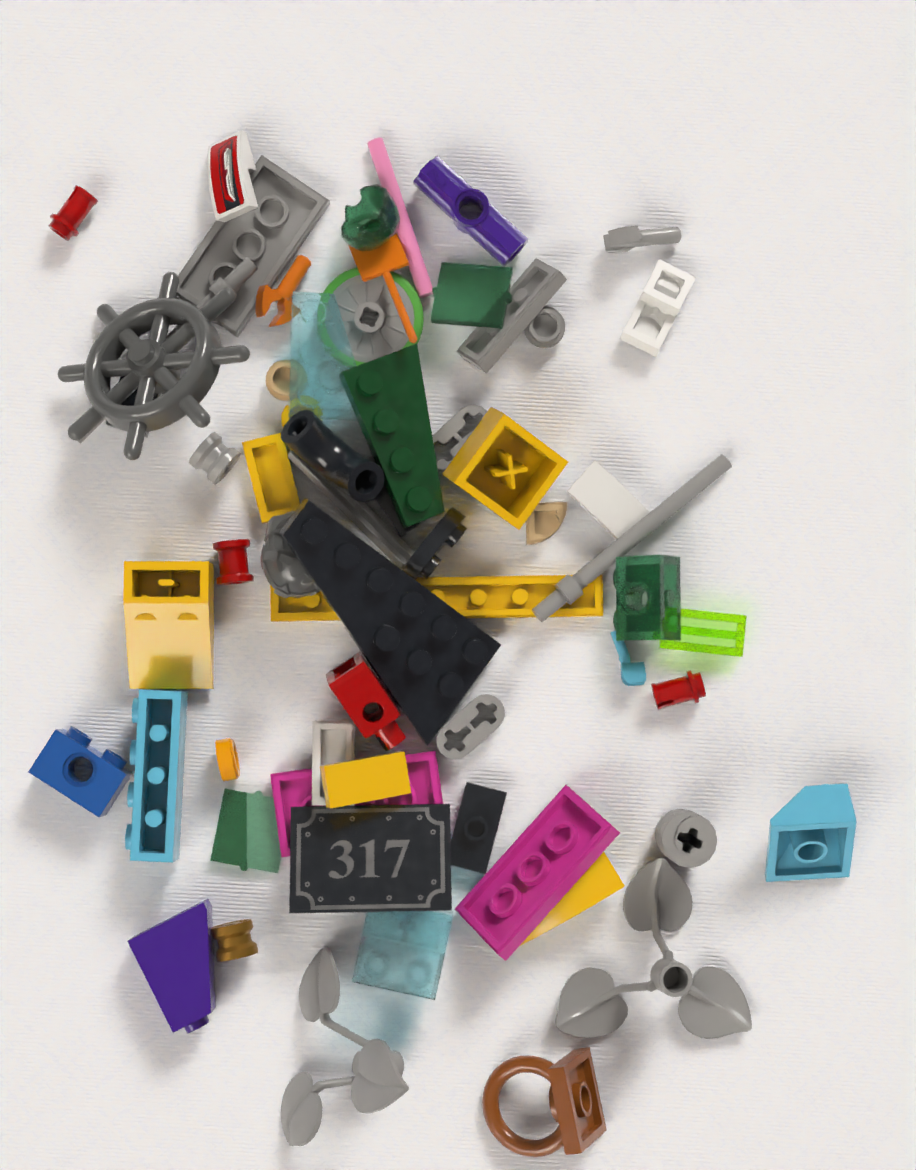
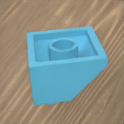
M848 784L805 786L770 819L765 869L766 882L850 876L857 821Z

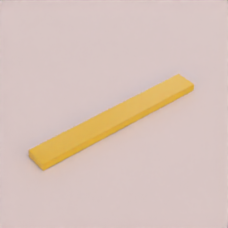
M603 574L599 575L582 589L584 594L571 605L565 603L549 617H603ZM566 575L429 577L428 579L418 577L416 581L467 619L537 618L532 609L556 590L554 585ZM270 585L271 622L341 621L324 599L321 592L313 596L283 598L274 592L275 589Z

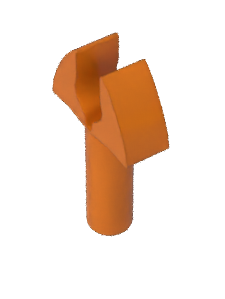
M298 255L277 289L272 290L268 285L259 286L255 303L256 317L265 316L271 303L278 301L277 315L272 319L269 327L285 324L301 313L300 310L292 305L291 297L311 266V261L306 256Z

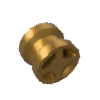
M252 919L228 922L210 928L212 937L217 939L219 946L216 952L217 962L235 960L258 953L257 943L252 941L250 934L253 928Z

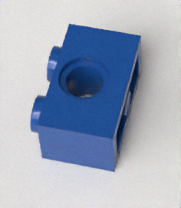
M71 726L68 731L65 729H55L28 772L97 817L107 815L133 774L124 768L127 761L109 749H106L104 753L99 752L89 745L92 738L75 727ZM80 757L87 758L93 766V773L87 781L80 780L74 773L75 762Z

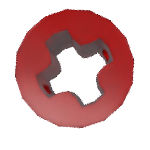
M249 539L213 543V550L218 551L220 576L216 578L217 585L242 584L254 581V576L249 573L247 548L250 547Z

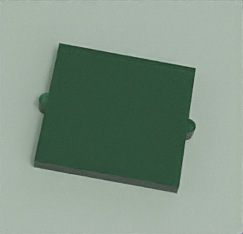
M442 262L437 287L432 289L435 299L431 323L503 329L507 304L512 302L510 287L513 267Z
M224 788L210 861L240 866L242 871L252 868L273 873L279 872L281 851L273 797L264 796L260 790L253 794Z

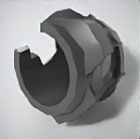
M295 511L273 516L268 521L264 538L265 545L263 544L261 551V567L267 581L275 589L274 592L283 598L313 596L321 592L279 533Z

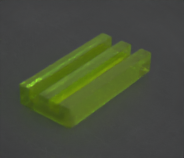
M663 607L659 648L743 657L747 616ZM680 617L736 623L737 627L736 631L672 625L671 618ZM670 633L731 639L735 640V647L669 641Z

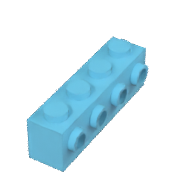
M139 690V697L133 699L132 722L137 723L136 740H132L130 745V765H135L134 782L129 783L127 804L128 807H133L132 824L127 825L125 834V848L130 850V861L173 863L180 857L188 692Z

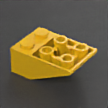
M124 561L123 606L129 689H214V564L209 561Z

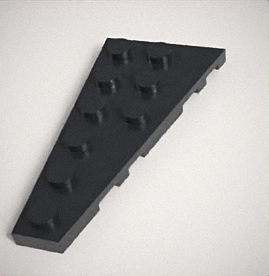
M304 498L279 533L307 574L313 579L331 609L337 614L345 626L344 628L379 679L385 684L401 711L407 716L418 736L428 746L501 644L310 500Z

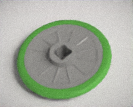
M356 267L343 272L326 287L316 311V327L319 339L329 355L341 365L350 369L418 344L424 323L422 304L413 286L394 271L390 273L416 333L417 342L411 343L409 341L383 275L363 282ZM370 311V313L379 315L375 326L370 327L365 323L361 324L365 312Z

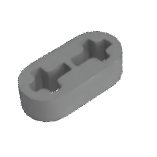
M477 405L464 407L432 435L434 445L439 443L444 447L451 440L455 439L458 443L450 451L451 457L454 458L473 432H469L463 439L458 435L466 427L464 418L468 415L473 419L478 416L483 418L487 410ZM443 458L437 462L438 471L444 472L451 461L447 462Z
M489 694L474 698L439 730L436 743L440 753L450 759H461L468 755L502 724L505 717L502 702ZM482 702L487 706L494 703L497 707L493 713L496 721L490 724L485 720L474 728L470 721L479 713L476 708L477 704ZM467 725L471 732L462 740L465 748L460 752L456 748L448 751L444 747V744L447 742V737L444 735L446 731L451 729L452 732L457 733Z

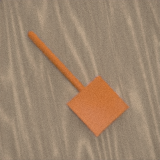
M394 226L348 243L363 282L383 275L409 341L416 343V333L390 273L409 265Z

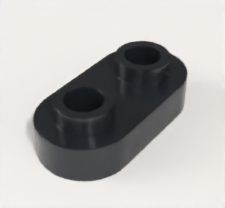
M451 507L413 553L402 570L415 580L420 575L428 579L442 561L437 556L445 544L453 548L467 530L462 524L466 516L456 508Z

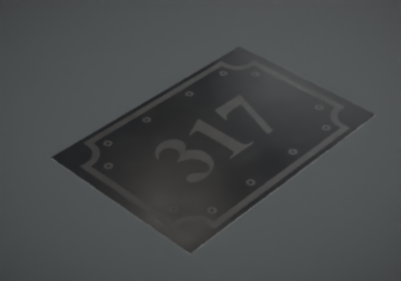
M450 804L360 805L331 809L326 808V806L291 807L289 914L452 911Z

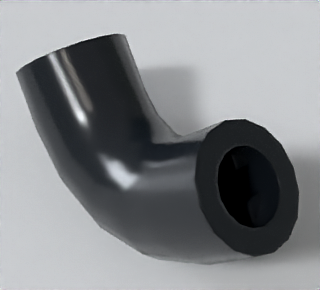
M311 410L299 411L284 425L281 432L282 441L331 485L358 502L373 500L380 493L385 480L381 467L346 444Z

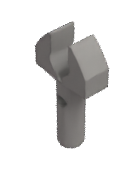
M626 226L609 230L608 234L603 235L605 251L621 253L628 252L632 248L639 246L679 243L681 231L678 227L639 230L638 226Z

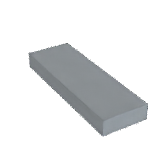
M536 258L456 352L464 360L487 374L566 282L565 276L556 268Z

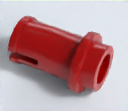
M76 185L74 191L59 212L50 215L52 221L48 227L67 241L72 236L77 237L79 234L77 228L92 207L97 204L98 200L85 189Z
M690 670L686 671L687 676L656 684L652 683L651 688L657 709L660 710L664 707L694 700L696 704L699 703V698L706 697L700 672L692 674Z

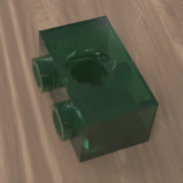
M667 555L616 557V568L613 573V584L616 589V610L613 616L616 641H681L680 557ZM646 591L648 599L644 607L642 604V596L643 593Z

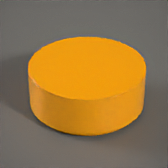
M231 738L216 740V755L223 782L238 779L240 776V765L234 740Z

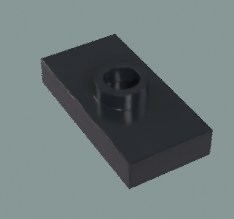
M466 782L451 838V865L486 874L507 792Z

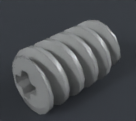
M685 809L671 810L663 815L656 825L655 839L658 848L664 856L679 866L688 868L701 866L710 860L716 850L717 836L714 827L709 820L693 811ZM680 832L689 833L693 836L690 843H682L677 838Z

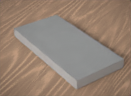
M263 155L260 156L255 164L256 171L249 174L258 208L227 222L215 221L178 275L179 284L176 296L197 306L210 293L208 288L220 277L224 280L246 257L257 266L258 270L235 291L237 293L235 301L213 320L237 338L256 312L255 303L259 286L268 285L271 289L273 288L330 205V200Z

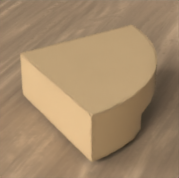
M567 502L539 503L526 520V545L543 542L559 529L566 515Z

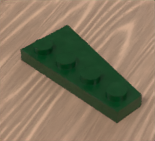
M414 344L342 371L339 374L340 380L374 461L384 472V484L403 529L445 512L418 345Z

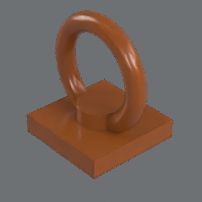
M590 1047L574 1049L555 1064L537 1056L526 1055L510 1058L494 1069L484 1087L482 1107L487 1126L493 1136L504 1147L516 1154L527 1157H542L560 1150L563 1146L565 1155L580 1154L607 1131ZM519 1073H534L544 1077L551 1083L549 1106L554 1120L559 1125L552 1134L543 1139L531 1140L517 1135L506 1125L499 1108L501 1089L511 1077Z

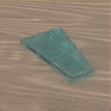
M293 291L291 295L288 418H291L299 411L307 409L311 410L319 419L358 421L339 377L342 371L355 367L356 363L335 295Z

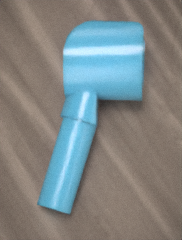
M620 629L611 632L610 634L621 663L622 682L627 686L644 685L646 681L644 662L631 663L630 654Z

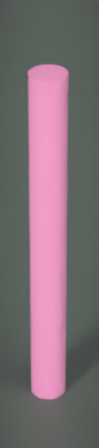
M383 138L373 139L367 145L399 240L408 259V267L419 298L430 296L434 293Z

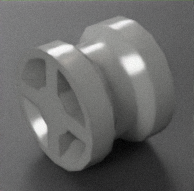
M213 432L195 450L189 460V464L195 469H203L207 473L208 480L216 485L234 467L241 453L235 448H227L222 443V437Z

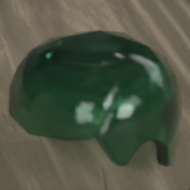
M378 184L364 186L359 191L361 195L360 202L355 206H345V222L341 226V236L348 245L360 251H372L380 248L396 234L399 228L400 215L398 206L388 190Z

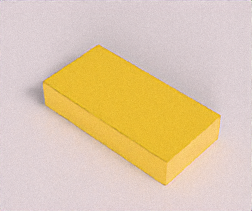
M281 433L242 442L261 522L265 524L273 516L295 511L300 505V499L288 458L287 447L281 439Z
M404 751L320 766L326 808H337L411 793Z

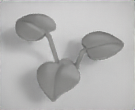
M657 858L643 866L631 879L623 898V912L629 926L637 931L652 929L653 937L663 954V958L658 960L651 968V980L643 983L622 984L615 987L613 978L604 970L585 968L575 972L566 981L561 991L555 1019L556 1027L560 1031L582 1038L600 1037L610 1034L623 1024L628 1015V1006L619 994L646 990L653 992L656 989L671 997L682 996L678 1003L679 1018L686 1030L695 1036L706 1039L719 1038L733 1033L747 1032L752 1029L751 1014L746 997L738 983L729 973L717 967L705 966L698 969L692 978L690 969L673 959V952L666 945L660 929L675 931L681 928L691 915L693 902L686 882L670 866L666 859Z
M324 947V949L317 953L302 977L299 988L301 1012L307 1021L315 1022L320 1018L324 1026L363 1048L353 1058L352 1070L355 1076L319 1081L314 1085L311 1074L308 1072L298 1073L291 1079L285 1089L281 1104L282 1128L289 1146H304L318 1132L322 1119V1102L318 1093L323 1089L352 1085L351 1098L353 1104L359 1112L366 1114L388 1107L409 1090L408 1085L402 1078L404 1061L400 1052L391 1051L387 1043L381 1039L366 1040L331 1020L329 1013L334 1012L339 1003L340 982L336 964L329 947Z

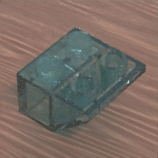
M453 911L367 912L352 982L435 1000L451 929Z

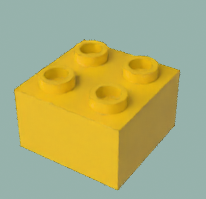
M490 407L442 475L506 522L520 530L568 464V461L506 414Z

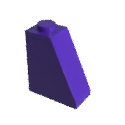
M209 899L172 916L127 941L173 1033L185 1028L188 1034L210 1022L207 1015L211 1014L216 1008L214 944L210 929L213 927L212 905Z

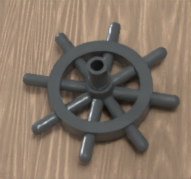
M167 272L162 278L157 299L134 305L120 315L110 305H100L97 308V316L106 327L92 345L86 363L62 366L57 373L58 378L62 382L84 381L86 395L92 404V407L68 428V436L75 441L81 440L103 419H106L114 427L128 432L124 446V456L129 460H136L141 455L146 432L169 426L186 415L197 427L204 428L208 426L210 415L199 403L211 389L219 372L220 365L245 362L250 356L249 349L244 345L222 347L219 334L211 323L235 301V292L231 288H224L199 310L191 303L175 298L179 277L174 272ZM169 325H182L166 339ZM150 331L149 339L141 340L139 338L141 335ZM194 337L196 338V348L194 351L179 352ZM125 349H127V359H119ZM181 369H187L181 378ZM125 376L110 390L111 377ZM137 390L134 406L120 405ZM154 393L163 394L160 397L153 400Z

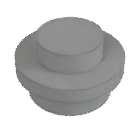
M544 306L524 329V333L528 341L534 346L550 348L561 341L565 332V321L556 309Z

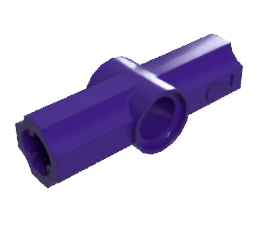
M436 156L430 160L414 179L413 184L453 220L458 230L471 236L503 267L511 262L528 242L529 239L489 203L488 198L483 192L473 189L440 157ZM473 203L481 208L482 213L478 218L469 220L462 217L459 210L465 204Z

